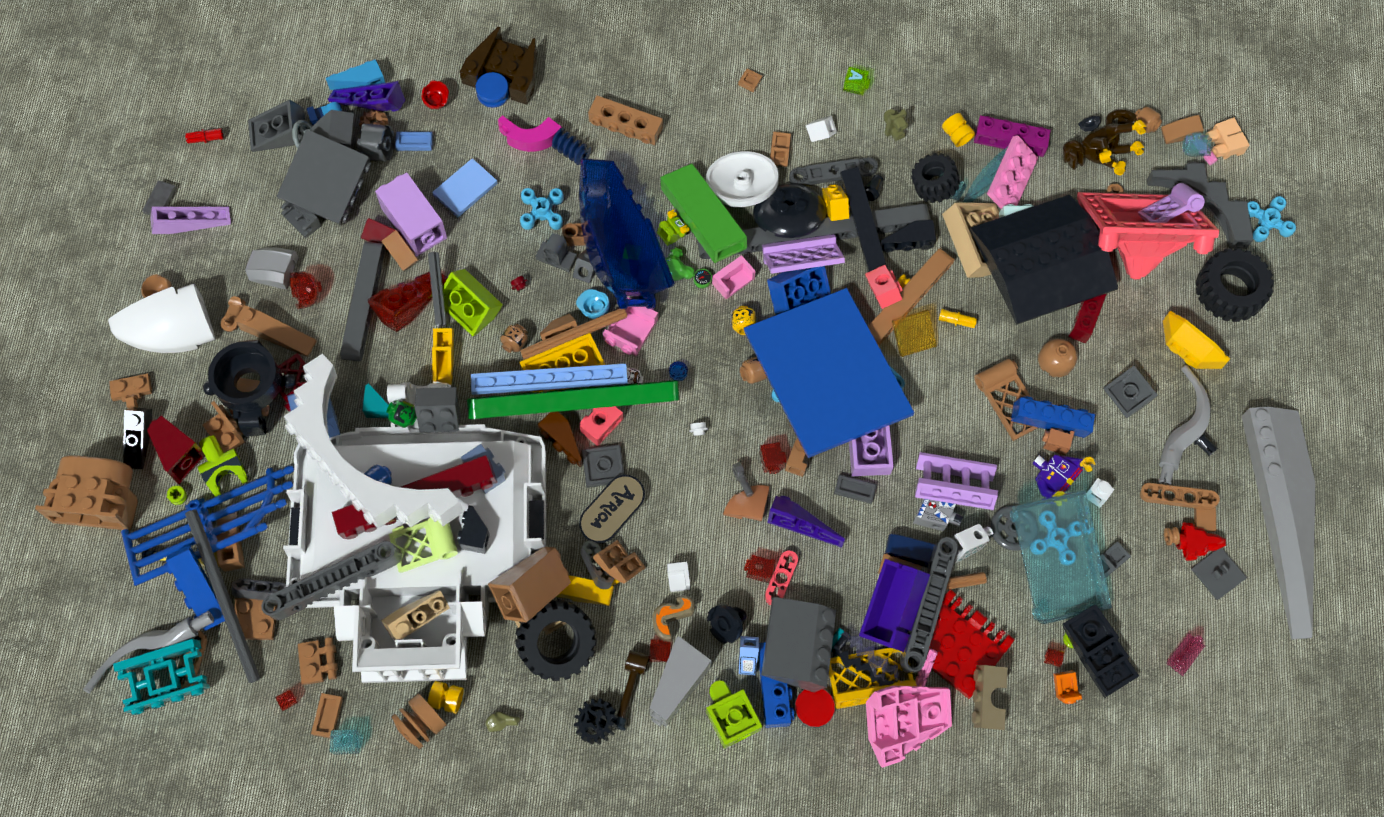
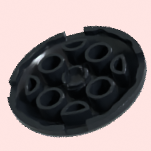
M793 183L780 184L768 199L754 205L753 216L757 225L765 232L768 230L775 233V236L782 238H798L815 232L822 222L824 223L826 205L822 197L807 186Z

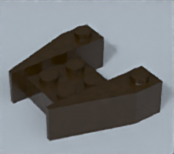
M498 26L466 58L460 70L462 84L476 88V82L482 75L490 72L499 73L511 83L509 87L511 100L528 105L534 92L536 39H532L528 49L502 41L501 28Z

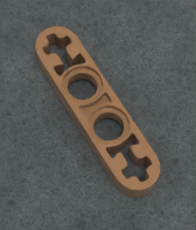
M1146 483L1140 491L1141 499L1148 503L1212 510L1217 507L1220 501L1219 495L1212 490ZM1147 489H1151V492L1154 493L1151 497L1146 493ZM1161 490L1160 498H1157L1158 494L1155 493H1158V491ZM1172 491L1175 494V498L1172 500L1165 498L1164 492ZM1187 493L1193 494L1195 501L1187 502L1184 495ZM1199 495H1202L1200 498L1202 500L1200 503H1198ZM1210 496L1211 500L1214 501L1212 502V504H1208V500L1203 499H1207V497Z

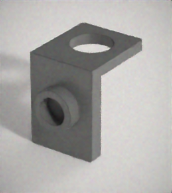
M585 249L577 257L573 278L590 283L594 266L602 259V255ZM579 268H586L588 270V276H581L579 274Z

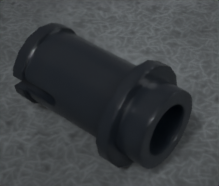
M1204 433L1195 441L1194 445L1197 444L1210 456L1218 447L1208 440Z

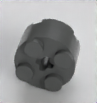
M363 123L361 139L357 140V148L361 150L362 154L369 156L371 161L387 162V160H390L394 151V143H391V137H394L392 127Z

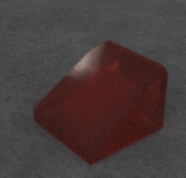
M651 639L649 662L667 663L670 656L671 642Z

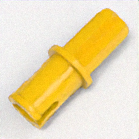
M941 309L939 321L955 324V326L958 324L975 328L977 322L976 318L962 315L959 311L956 313Z

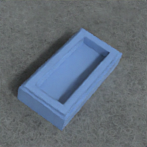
M396 132L395 149L397 151H432V132Z

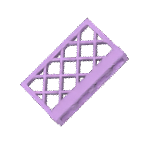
M834 234L762 245L763 262L767 264L771 274L845 263V258L836 244Z

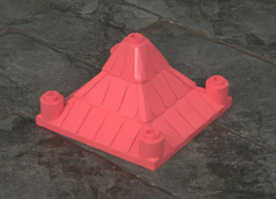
M1078 192V204L1094 219L1100 228L1098 246L1106 252H1111L1117 248L1126 273L1132 279H1141V277L1147 276L1161 263L1163 258L1187 246V243L1194 242L1193 249L1197 250V253L1208 254V252L1213 251L1215 238H1218L1219 229L1201 210L1197 212L1187 210L1170 219L1167 223L1146 222L1139 216L1138 211L1168 195Z

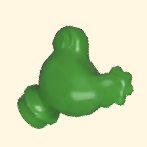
M671 249V253L663 262V271H658L654 276L659 286L664 288L671 283L670 280L691 279L694 276V269L684 265L680 260V257L683 256L681 249Z

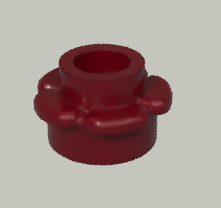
M523 275L515 278L510 282L511 289L517 290V292L527 287L526 282L528 280Z

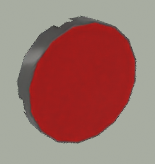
M804 689L798 694L794 703L795 715L802 725L809 728H820L826 726L832 720L835 713V702L825 689L816 692Z

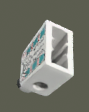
M977 524L957 533L952 538L958 546L954 564L980 551L990 541V538L994 536L992 529L988 526L982 528L980 524ZM945 546L946 552L949 553V548Z

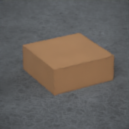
M746 69L738 85L754 93L762 80V75Z

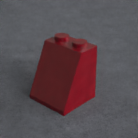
M163 416L153 420L147 429L164 470L177 484H180L205 457L203 451L192 439Z

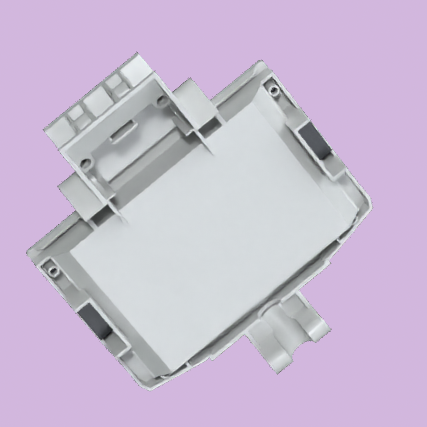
M434 381L427 386H418L410 382L388 384L387 398L389 404L391 402L394 403L398 399H403L415 406L416 388H451V385ZM417 418L412 426L409 425L406 428L391 423V427L355 428V432H347L331 437L330 440L341 457L357 471L364 474L373 465L389 468L392 473L391 485L395 487H401L463 464L461 457L479 444H482L484 449L488 447L494 455L493 461L496 464L500 463L504 468L506 481L485 494L482 489H479L470 496L457 497L461 503L463 513L468 510L469 505L473 506L488 528L490 537L485 554L461 550L457 542L459 530L462 531L464 523H462V513L449 522L458 551L456 556L444 560L439 559L403 573H399L397 565L377 575L365 577L364 580L359 579L358 583H351L349 587L344 586L343 590H336L335 594H328L326 598L321 597L320 601H313L312 605H307L306 607H334L337 640H353L352 672H361L362 683L467 680V637L486 635L489 602H496L488 583L541 548L546 547V449L540 436L486 428L485 424L460 425L459 431L419 433ZM299 444L294 452L293 490H287L286 492L291 501L289 545L283 546L288 556L286 587L380 542L390 541L389 534L393 533L392 529L400 526L409 527L406 522L401 523L398 519L396 523L383 525L373 532L360 533L354 539L347 540L340 537L336 530L332 512L352 505V499L350 497L346 498L340 490L341 486L339 484L334 485L329 478L330 474L327 471L324 473L317 463L319 461L317 459L313 460L307 453V448L305 446L301 447ZM428 515L417 524L428 521L430 516ZM425 528L418 530L414 538L423 541L426 535ZM403 535L395 538L397 546L403 548L408 537ZM412 540L407 550L415 554L420 543ZM424 546L419 556L422 558L433 556L431 548ZM391 550L386 553L385 557L391 554ZM405 553L401 560L402 565L410 564L414 556ZM439 590L442 592L450 607L448 610L402 640H394L390 637L381 622L382 619L399 608ZM469 595H481V601L469 602ZM360 598L359 605L351 606L352 599Z

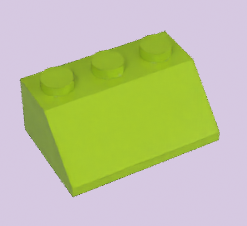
M466 269L451 272L443 285L445 310L472 336L477 335L494 320L503 305Z

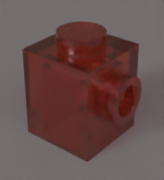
M780 443L760 445L759 453L763 472L776 474L783 470L784 463H786L785 452H781Z

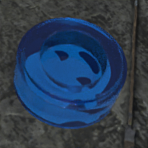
M676 361L670 365L669 376L671 379L682 381L687 377L688 368L685 363Z

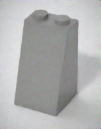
M679 636L675 640L650 705L651 720L658 726H668L711 667V660Z

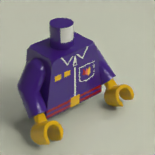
M1039 455L1032 464L1041 471L1035 478L1041 496L1055 501L1057 506H1061V499L1067 501L1065 492L1083 471L1081 468L1084 467L1087 472H1091L1092 467L1089 464L1095 465L1094 459L1092 457L1080 459L1054 455L1048 462Z

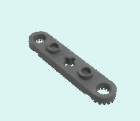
M872 157L809 165L802 168L797 167L791 170L789 181L790 183L804 186L841 181V171L859 167L861 177L872 176L877 172L878 163ZM871 164L873 169L866 170L864 165ZM831 169H834V171H837L835 175H833V173L831 172ZM800 174L803 178L798 181L793 176Z

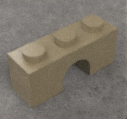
M976 665L974 671L976 685L973 692L975 707L972 713L974 728L1005 730L1006 709L996 708L991 702V694L996 688H1007L1008 667Z

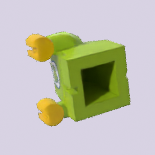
M674 209L667 212V220L660 222L657 234L667 246L675 243L681 237H685L686 233L690 230L684 220L681 221L679 217L675 218L677 212H674Z

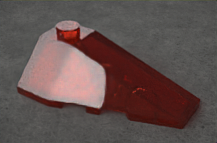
M430 272L415 277L414 281L407 284L401 282L394 289H383L368 299L369 305L385 326L395 332L400 331L411 323L433 298ZM441 273L442 285H444L448 277Z

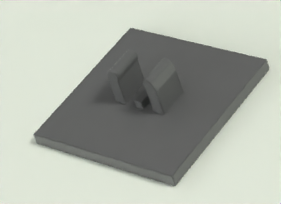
M1222 548L1214 551L1191 568L1193 573L1216 600H1219L1247 578Z

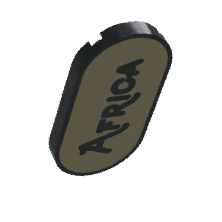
M620 475L612 479L583 511L579 521L582 535L588 541L605 543L613 539L642 506L645 498V490L642 483L631 475Z

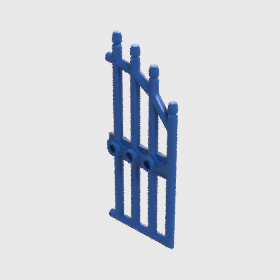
M287 466L275 472L273 468H268L264 477L207 501L204 498L192 500L189 504L185 505L186 510L130 533L128 529L122 530L121 534L134 586L168 572L165 565L140 575V568L161 560L188 545H196L194 537L137 561L136 554L188 533L191 529L189 524H186L134 547L133 540L185 519V513L194 509L199 514L213 553L258 534V532L265 531L268 528L266 522L258 524L263 517L277 510V508L287 505L285 499L271 503L274 495L293 487L292 481L275 486V480L294 472L293 466ZM267 484L266 491L212 514L208 512V508ZM263 501L259 509L213 528V521ZM249 522L242 532L219 542L217 541V535ZM195 551L194 553L196 557L200 559L201 556L199 551Z

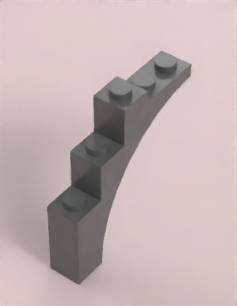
M1191 162L1186 164L1183 170L1155 169L1151 171L1147 178L1148 186H1161L1173 189L1175 185L1184 183L1202 195L1205 201L1204 207L1220 224L1229 248L1247 249L1252 243L1253 235L1247 201H1229L1226 182H1207L1205 163Z

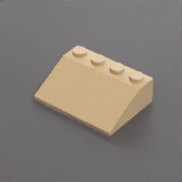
M954 203L942 214L967 278L991 275L969 229L998 219L999 211L996 203Z

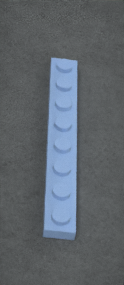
M626 364L471 374L472 395L628 384Z

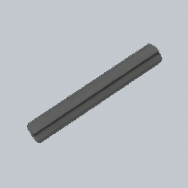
M438 252L428 253L435 325L445 326L447 322L440 256Z

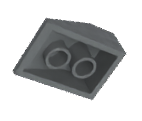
M289 99L249 119L251 151L256 152L295 145L292 129L297 121L305 120L304 108ZM300 127L298 128V138H299V140L301 139V130H300Z

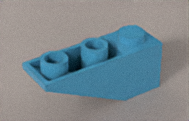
M376 59L356 67H351L346 71L332 74L326 78L330 90L385 83Z

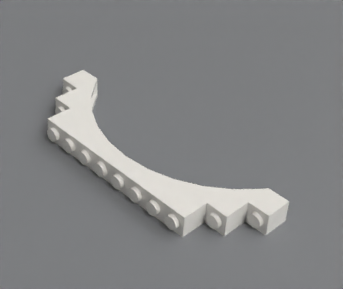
M323 354L303 366L306 373L304 378L307 382L293 391L296 396L294 401L298 407L284 416L287 423L285 428L290 435L295 434L297 436L295 437L301 447L305 446L307 448L306 451L313 460L317 459L319 461L317 462L324 473L327 471L330 474L329 478L334 485L339 484L341 486V492L346 498L350 497L352 499L351 502L356 510L364 512L363 516L369 524L373 523L379 529L397 516L401 523L406 522L411 528L429 515L434 522L438 521L442 526H445L463 513L460 501L448 488L416 490L395 487L366 476L343 459L330 440L327 425L329 397L337 379L334 366Z

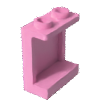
M625 296L622 300L621 308L626 310L627 318L611 324L608 330L605 329L603 340L610 346L621 348L628 355L633 354L637 356L658 321V312Z

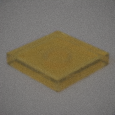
M929 310L892 320L901 357L937 347Z

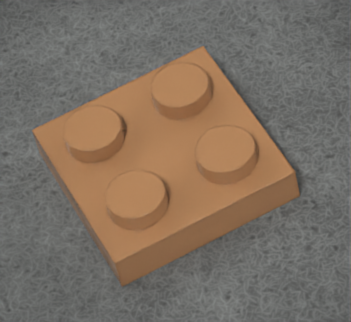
M235 599L234 609L246 640H274L276 620L263 613L261 607L263 600Z

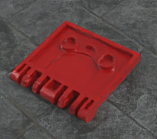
M950 589L943 598L929 648L937 651V656L933 660L934 664L931 670L970 699L976 685L974 681L976 665L995 666L1015 639L1008 634L1001 645H997L1005 631H999L993 641L988 638L987 635L994 629L995 624L991 622L983 633L979 631L988 618L976 610L968 621L964 618L973 606L970 604L966 606L960 616L954 610L959 607L963 599L959 596L950 608L948 605L956 596V593Z

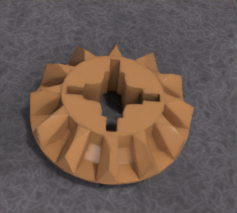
M371 109L369 112L364 111V115L360 117L359 125L362 128L363 123L371 124L370 120H374L376 117L377 122L373 124L388 126V118L380 110Z

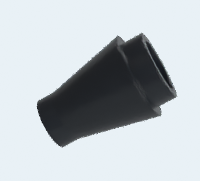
M874 175L864 186L868 201H874L879 197L883 182L882 176Z

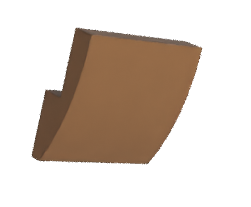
M618 540L593 556V559L605 572L623 584L646 568L636 553L633 552L628 555Z

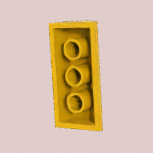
M588 333L520 362L522 370L597 366L605 365L591 334ZM566 388V389H551V390H536V391H531V392L533 393V392H544V391H555V390H567V389H570V388Z

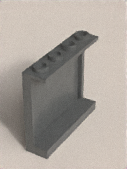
M306 129L276 197L341 226L342 223H346L349 217L347 211L350 206L355 204L357 198L355 196L356 191L362 188L364 183L362 178L365 172H369L372 163L369 156Z

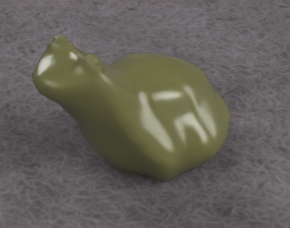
M496 711L486 719L485 724L489 732H498L506 726H518L520 718Z

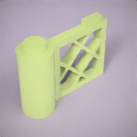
M431 517L428 521L416 524L411 528L400 526L392 529L393 533L389 534L391 543L401 550L402 558L405 553L414 556L410 564L405 566L402 565L400 560L397 564L399 573L439 559H449L458 554L450 523L442 526L438 521L434 522ZM425 528L426 535L423 541L414 538L418 530ZM404 535L408 537V540L402 548L397 546L395 538ZM412 540L420 543L415 554L407 550ZM424 546L431 548L433 556L422 558L419 555Z

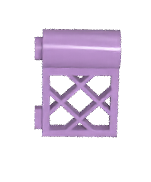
M1179 183L1173 187L1170 195L1138 211V214L1146 222L1167 223L1170 219L1187 210L1191 212L1199 211L1204 206L1205 201L1202 195L1188 185Z

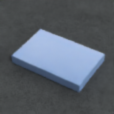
M472 158L432 193L458 218L498 183L492 175Z

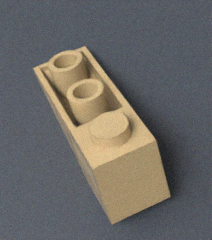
M439 590L399 608L382 619L381 622L392 639L402 640L450 607Z

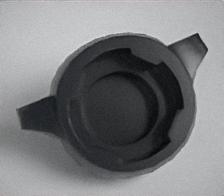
M1100 116L1083 119L1078 123L1080 129L1085 132L1094 131L1101 123Z

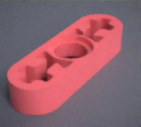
M793 551L783 552L765 593V600L769 605L772 602L769 593L773 594L775 587L779 588L778 597L783 598L798 563V556ZM791 556L793 562H790L788 569H784L786 563L784 558ZM784 573L787 576V581L779 583L776 580V575Z

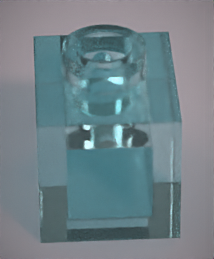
M1192 133V136H1186V141H1183V152L1189 157L1211 156L1212 138L1208 135H1203V133Z
M331 730L330 752L333 755L359 754V748H362L363 738L357 730Z

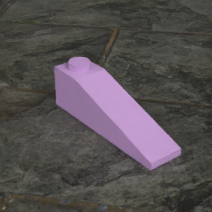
M152 207L150 217L152 234H174L231 224L229 207Z

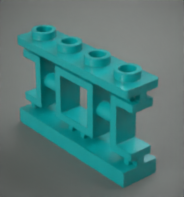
M190 639L114 663V672H118L119 675L117 676L118 680L124 681L128 679L132 693L131 698L122 700L123 704H125L124 712L138 715L144 713V709L149 707L157 709L165 706L164 703L168 701L175 703L184 700V696L190 694L192 696L204 694V690L210 688L206 681L207 676L200 675L196 677L192 660L202 656V653L199 651L202 648L200 640ZM185 654L183 655L185 667L177 669L176 660L170 658ZM144 667V680L138 681L136 672H128ZM169 667L172 685L156 689L153 671ZM184 675L188 676L190 684L198 683L194 686L173 691L182 688L179 677ZM147 687L149 696H158L156 698H152L134 704L136 702L142 701L140 689Z

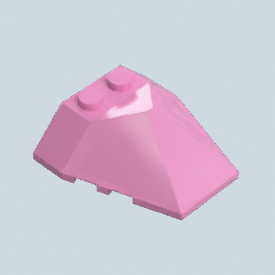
M890 686L875 691L866 701L868 739L882 768L901 762L905 759L907 753L913 749L917 751L921 748L920 744L928 739H934L952 726L950 689L946 687Z

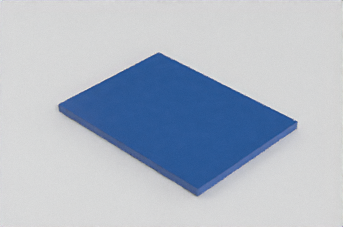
M847 288L744 328V332L808 458L914 415L915 412Z

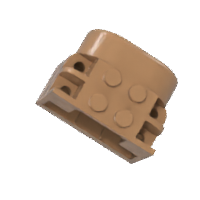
M77 455L64 456L60 460L56 479L50 483L48 489L43 490V495L46 497L44 506L36 505L35 510L52 523L117 530L128 529L131 531L138 503L137 496L129 489L133 470L127 464L112 459Z

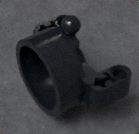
M259 339L239 341L224 347L212 359L208 370V381L203 385V392L210 396L216 395L224 406L233 410V418L238 419L239 428L245 437L262 436L267 433L266 420L262 415V408L270 404L277 394L282 392L283 386L289 389L293 388L297 383V378L290 373L282 376V372L271 353L263 347ZM251 372L260 375V383L253 391L241 392L237 389V382L244 374Z

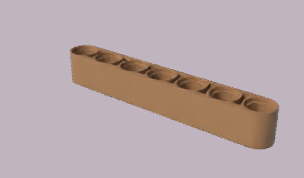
M941 248L933 254L902 288V292H900L902 300L885 307L868 326L878 346L954 263L955 259Z

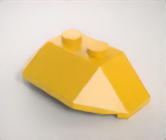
M1172 311L1166 315L1163 320L1166 345L1173 353L1183 358L1186 364L1195 369H1222L1230 360L1214 341L1188 320L1176 315Z

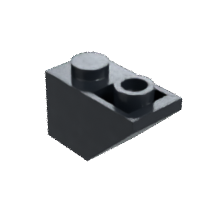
M469 505L468 510L464 511L462 516L464 526L463 530L458 532L457 542L461 550L485 554L490 533L474 507Z

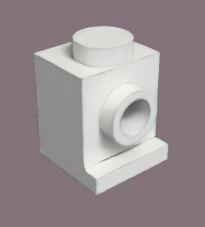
M1097 478L1084 497L1100 508L1112 494L1114 488L1107 481Z

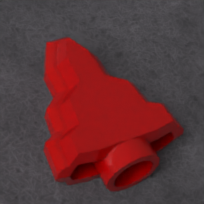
M1183 522L1181 533H1179L1180 542L1176 545L1177 549L1182 550L1186 561L1197 560L1199 556H1205L1208 551H1217L1225 547L1226 539L1217 534L1207 533L1203 528L1195 527L1193 523Z

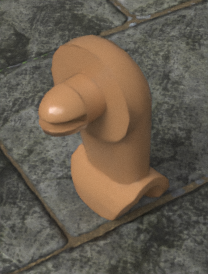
M237 296L230 298L228 310L221 320V327L227 332L237 329L238 325L235 320L243 306L246 305V302Z

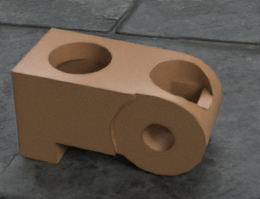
M798 438L790 453L785 471L803 477L807 464L803 463L807 455Z

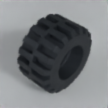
M933 153L931 156L928 154L925 156L926 158L919 159V163H915V169L911 171V179L918 196L926 202L930 200L931 203H935V201L940 203L944 199H950L949 196H954L956 194L955 190L959 189L958 184H960V177L954 160H951L950 156H945L942 153L940 155ZM935 176H942L937 180L930 181Z

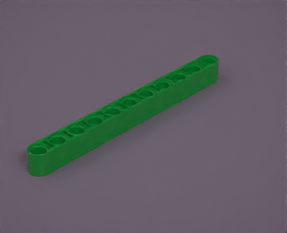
M678 380L476 397L468 398L466 401L468 419L671 402L680 400Z

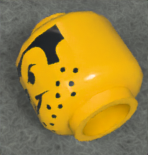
M740 306L732 312L733 330L740 335H746L744 328L756 323L755 311L747 306Z

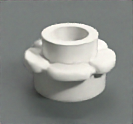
M705 422L690 424L691 430L689 432H693L694 436L704 435L708 428H706Z

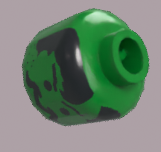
M398 399L394 403L391 402L386 411L389 421L402 428H406L409 425L412 426L417 418L415 406L403 399Z

